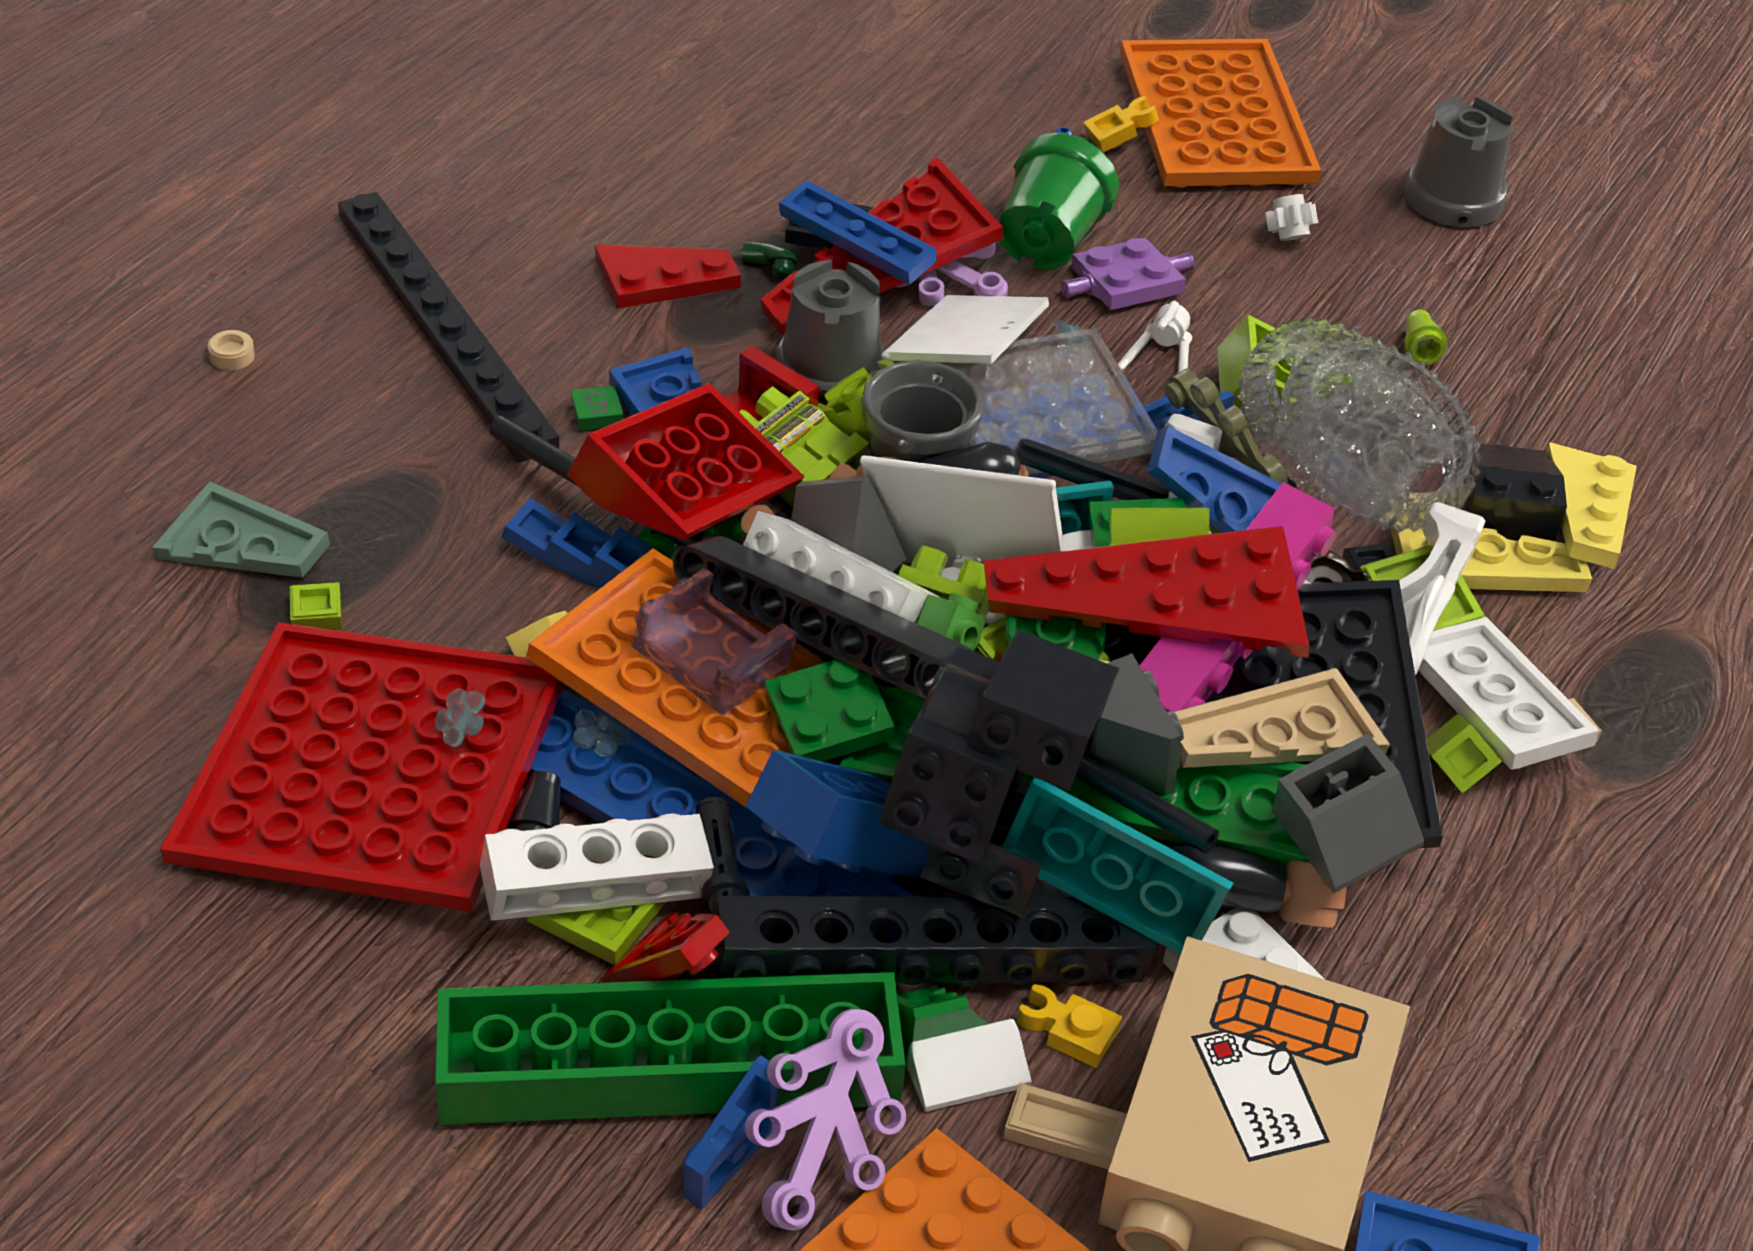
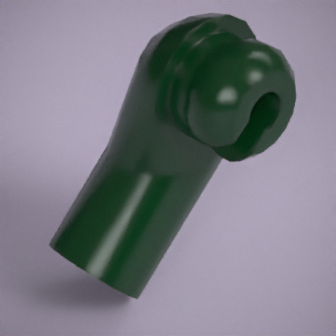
M743 242L742 263L773 265L772 272L779 278H787L795 271L794 265H797L798 261L792 250L770 243Z

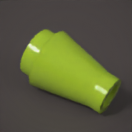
M1415 310L1411 312L1406 318L1405 352L1410 359L1419 364H1433L1443 356L1448 344L1447 337L1431 319L1427 311Z

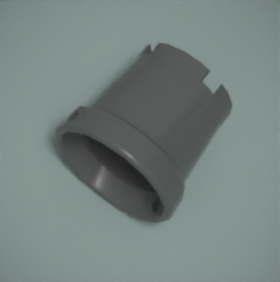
M1453 96L1442 100L1435 107L1433 119L1419 157L1409 167L1406 174L1403 195L1413 210L1422 217L1440 225L1457 228L1481 227L1496 221L1505 210L1507 183L1504 177L1514 125L1510 127L1512 116L1509 111L1498 103L1485 98L1475 97L1473 105H1460L1462 96Z
M832 260L820 261L805 266L794 277L785 333L776 348L774 359L819 386L817 405L818 403L825 406L828 404L823 395L842 379L865 367L869 374L880 370L876 362L883 360L881 354L885 351V347L881 342L879 281L869 270L855 263L847 262L846 271L832 270Z
M928 361L900 362L877 371L865 384L862 397V415L869 430L870 456L896 457L903 461L912 462L968 447L970 439L978 431L984 400L977 385L959 370L942 363Z

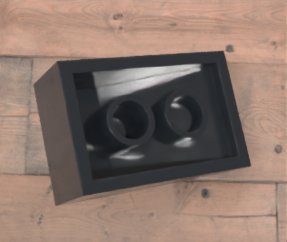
M1458 440L1456 448L1461 510L1481 516L1485 520L1483 528L1497 530L1498 534L1509 540L1519 541L1521 536L1525 535L1556 541L1567 509L1564 476L1547 451Z

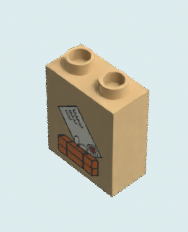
M1187 936L1107 1173L1098 1224L1116 1230L1117 1242L1126 1251H1344L1410 1006Z

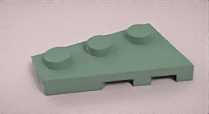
M209 481L153 545L152 549L157 560L303 578L329 547L330 540L326 531Z

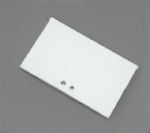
M946 295L881 354V358L892 361L920 360L928 362L992 364L1049 306L1048 297Z
M864 455L860 459L864 476H869L892 528L897 534L898 541L907 558L904 562L912 563L922 545L946 553L948 560L945 568L957 567L960 569L964 559L984 564V560L1065 551L1055 480Z

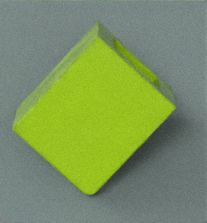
M1459 714L1455 715L1426 739L1429 756L1462 794L1502 762L1472 724Z

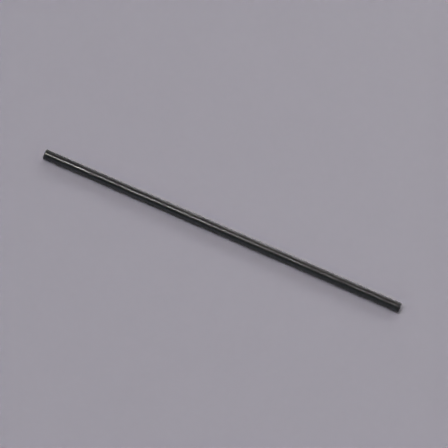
M498 416L493 420L490 426L491 436L576 485L567 475L575 457L504 416ZM648 527L680 547L711 538L708 534L700 532L686 540H681ZM1045 747L1049 755L1054 757L1062 756L1061 751L1057 747ZM1086 753L1083 754L1075 775L1076 779L1204 854L1210 852L1219 836L1217 829Z

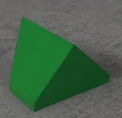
M935 984L897 992L906 1062L909 1045L915 1041L989 1024L969 1008L967 996L957 997L956 992L946 993L945 988L937 989Z

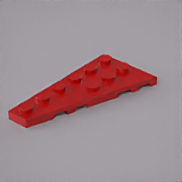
M938 157L928 163V171L918 179L912 176L903 184V191L896 197L882 200L868 212L936 248L937 261L923 274L1003 239L1002 225ZM836 245L831 249L824 247L815 255L814 263L832 260V270L846 271L847 262L858 264L869 270L879 281V294L904 283ZM794 271L760 299L762 312L782 336L785 333L793 281L798 271Z
M1283 526L983 561L989 612L1048 621L1055 616L1082 619L1083 626L1102 628L1104 622L1129 626V632L1207 644L1216 638L1243 642V649L1262 651L1263 645L1291 649L1290 655L1309 658L1310 645Z

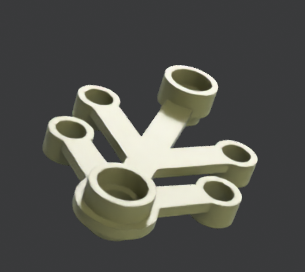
M1187 368L1169 379V384L1164 389L1173 407L1176 409L1182 407L1189 408L1202 422L1219 427L1222 430L1219 452L1229 457L1237 458L1242 464L1281 484L1283 482L1288 484L1287 474L1279 460L1272 454H1266L1262 457L1241 410L1236 406H1231L1225 410L1218 389L1211 379L1204 377L1199 380L1196 374Z

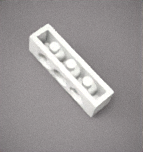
M757 512L743 546L916 624L927 596L931 595L939 598L934 593L789 519L768 513Z
M674 813L652 819L631 821L612 819L605 823L580 826L560 824L549 829L520 831L517 829H507L497 834L485 835L480 861L491 921L701 898V889L704 883L711 878L714 869L700 814L680 816ZM643 855H648V856H651V857H654V858H648V857H645V856H643ZM589 860L598 861L602 864L593 863ZM535 866H543L548 869H540Z

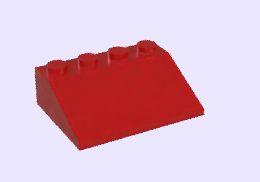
M710 383L588 434L567 473L585 495L598 507L681 540H686L800 484L805 477Z

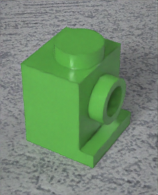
M951 593L948 600L928 595L917 624L975 651L979 644L986 618L976 613L979 605L978 602L965 596Z

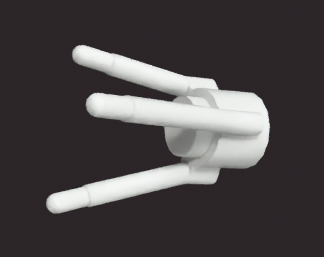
M1176 301L1162 306L1153 323L1147 325L1141 337L1116 365V371L1122 372L1150 339H1154L1158 344L1166 347L1179 345L1178 373L1186 368L1188 369V353L1192 335L1187 332L1190 324V316L1187 310Z

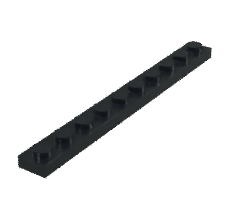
M377 192L360 194L354 198L338 202L339 217L491 425L498 416H504L559 448V435ZM504 443L517 463L530 460L527 456Z

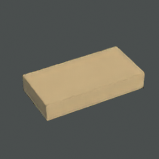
M1019 1083L1005 1126L1003 1139L1109 1170L1127 1113Z

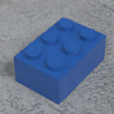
M774 749L745 806L763 820L761 824L763 830L777 838L790 840L796 845L794 849L796 855L816 865H823L825 860H829L841 868L854 873H859L861 867L889 880H894L896 874L918 879L931 844L878 824L891 786L885 779L871 773Z

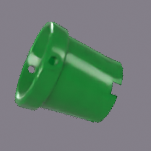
M1045 133L1028 141L1013 165L1015 169L1014 184L999 221L1003 228V239L1000 240V243L1004 249L1019 262L1023 255L1034 259L1035 262L1032 267L1040 270L1057 269L1066 265L1091 226L1101 221L1107 212L1112 210L1114 203L1118 199L1119 179L1114 165L1101 149L1081 137L1067 133Z

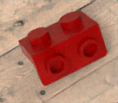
M752 345L740 353L738 388L724 397L739 412L746 410L758 421L762 420L763 417L755 411L756 404L761 395L772 386L788 398L801 391L809 398L808 404L817 407L819 386Z

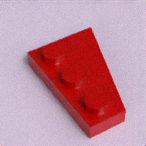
M595 245L596 262L618 309L741 288V274L729 250Z

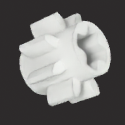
M1303 194L1274 199V211L1265 212L1268 232H1278L1280 241L1310 236L1309 225L1318 223L1315 204H1311V202L1305 203Z

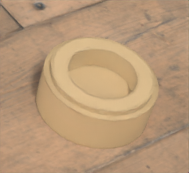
M238 330L222 331L214 335L208 342L209 359L216 368L228 371L239 370L247 367L254 360L253 340L244 332Z

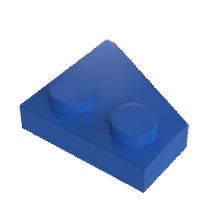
M761 1055L750 1067L702 1139L690 1148L684 1158L682 1165L684 1169V1197L700 1209H703L762 1147L752 1143L745 1133V1123L752 1112L759 1109L772 1110L777 1107L778 1088L770 1083L767 1076V1067L770 1061ZM768 1117L764 1118L759 1124V1134L763 1139L772 1132V1122Z

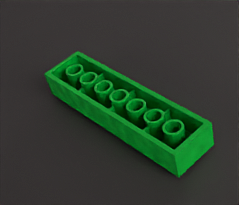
M894 972L438 989L435 1084L439 1125L719 1113L760 1055L771 1061L778 1054H794L827 1039V1032L833 1020L840 1013L850 1009L868 1011L879 1020L884 1033V1044L876 1060L890 1099H895L901 1103L906 1064ZM860 1028L852 1036V1044L857 1050L861 1048L864 1039L863 1031ZM787 1061L781 1068V1077L785 1083L790 1081L794 1075V1067L790 1061ZM833 1063L809 1072L805 1083L799 1089L792 1091L778 1089L777 1107L825 1085ZM855 1074L848 1092L852 1107H868Z

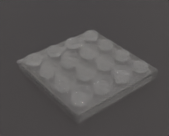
M1096 328L1015 340L992 364L935 362L942 363L964 373L977 385L984 403L981 421L977 433L969 441L970 446L992 442L1007 445L1015 451L1018 441L1024 438L1094 463L1152 454L1158 430ZM1026 466L1029 475L1043 473L1042 471Z

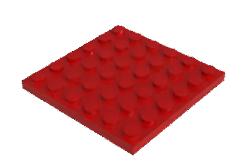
M278 622L160 848L164 863L472 912L483 886L480 861L485 835L497 834L506 829L565 684L526 657Z

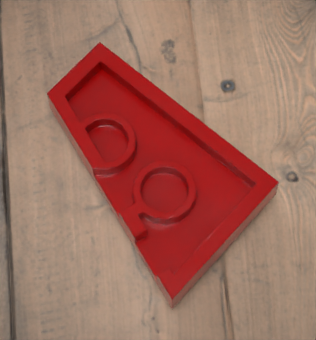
M671 912L599 979L602 983L658 981L659 979L667 981L676 979L685 970H688L691 975L696 974L715 960L718 952L714 947L730 932L717 914H697L691 917L689 913H683L678 916L675 912Z

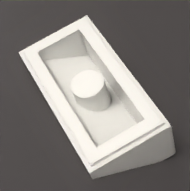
M1014 1019L915 1041L909 1045L907 1070L925 1112L1018 1089L1019 1083L1030 1086L1032 1083L1020 1033Z

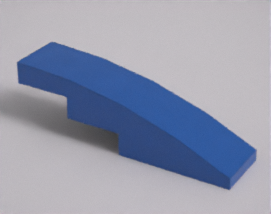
M531 498L526 501L506 524L501 536L540 561L599 589L652 549V547L621 527H618L612 535H609L575 512L565 521Z

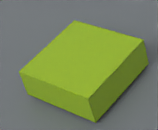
M339 582L290 586L291 624L329 630L342 629Z

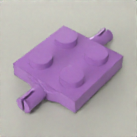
M1133 238L1127 242L1106 247L1097 246L1088 251L1073 254L1072 269L1080 278L1062 281L1061 291L1065 298L1085 293L1091 294L1099 298L1110 310L1184 293L1186 279L1180 272L1193 270L1194 259L1189 252L1173 257L1163 256L1146 238Z

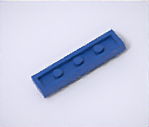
M805 180L779 202L780 215L908 285L937 261L936 248L808 180Z

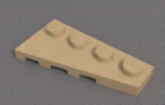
M1337 668L1174 712L1181 723L1184 733V739L1180 741L1179 758L1183 768L1315 761L1369 733L1385 754L1390 746V743Z

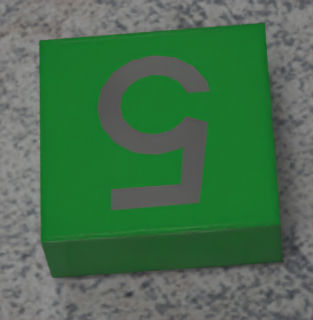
M615 386L571 390V404L578 431L602 429L623 420V412Z

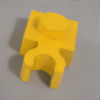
M1142 96L1133 100L1129 107L1124 110L1116 105L1083 123L1086 134L1104 153L1138 136L1136 128L1149 127L1158 122L1159 118L1155 106L1149 107L1147 98Z
M1034 984L1030 991L1029 1003L1041 1009L1034 1010L1021 1004L1018 1008L1016 1020L1026 1030L1034 1032L1048 1031L1047 1046L1097 1068L1120 1030L1122 1016L1075 994H1072L1068 1002L1064 1004L1057 1001L1056 995L1049 988Z

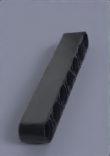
M715 536L684 546L675 553L673 559L675 576L680 584L687 589L923 699H926L940 667L944 668L957 646L973 651L961 643L726 537Z

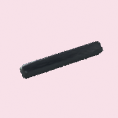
M1023 438L1016 445L1015 452L1020 459V463L1079 485L1111 481L1114 486L1112 497L1121 500L1165 499L1169 497L1170 490L1033 440Z

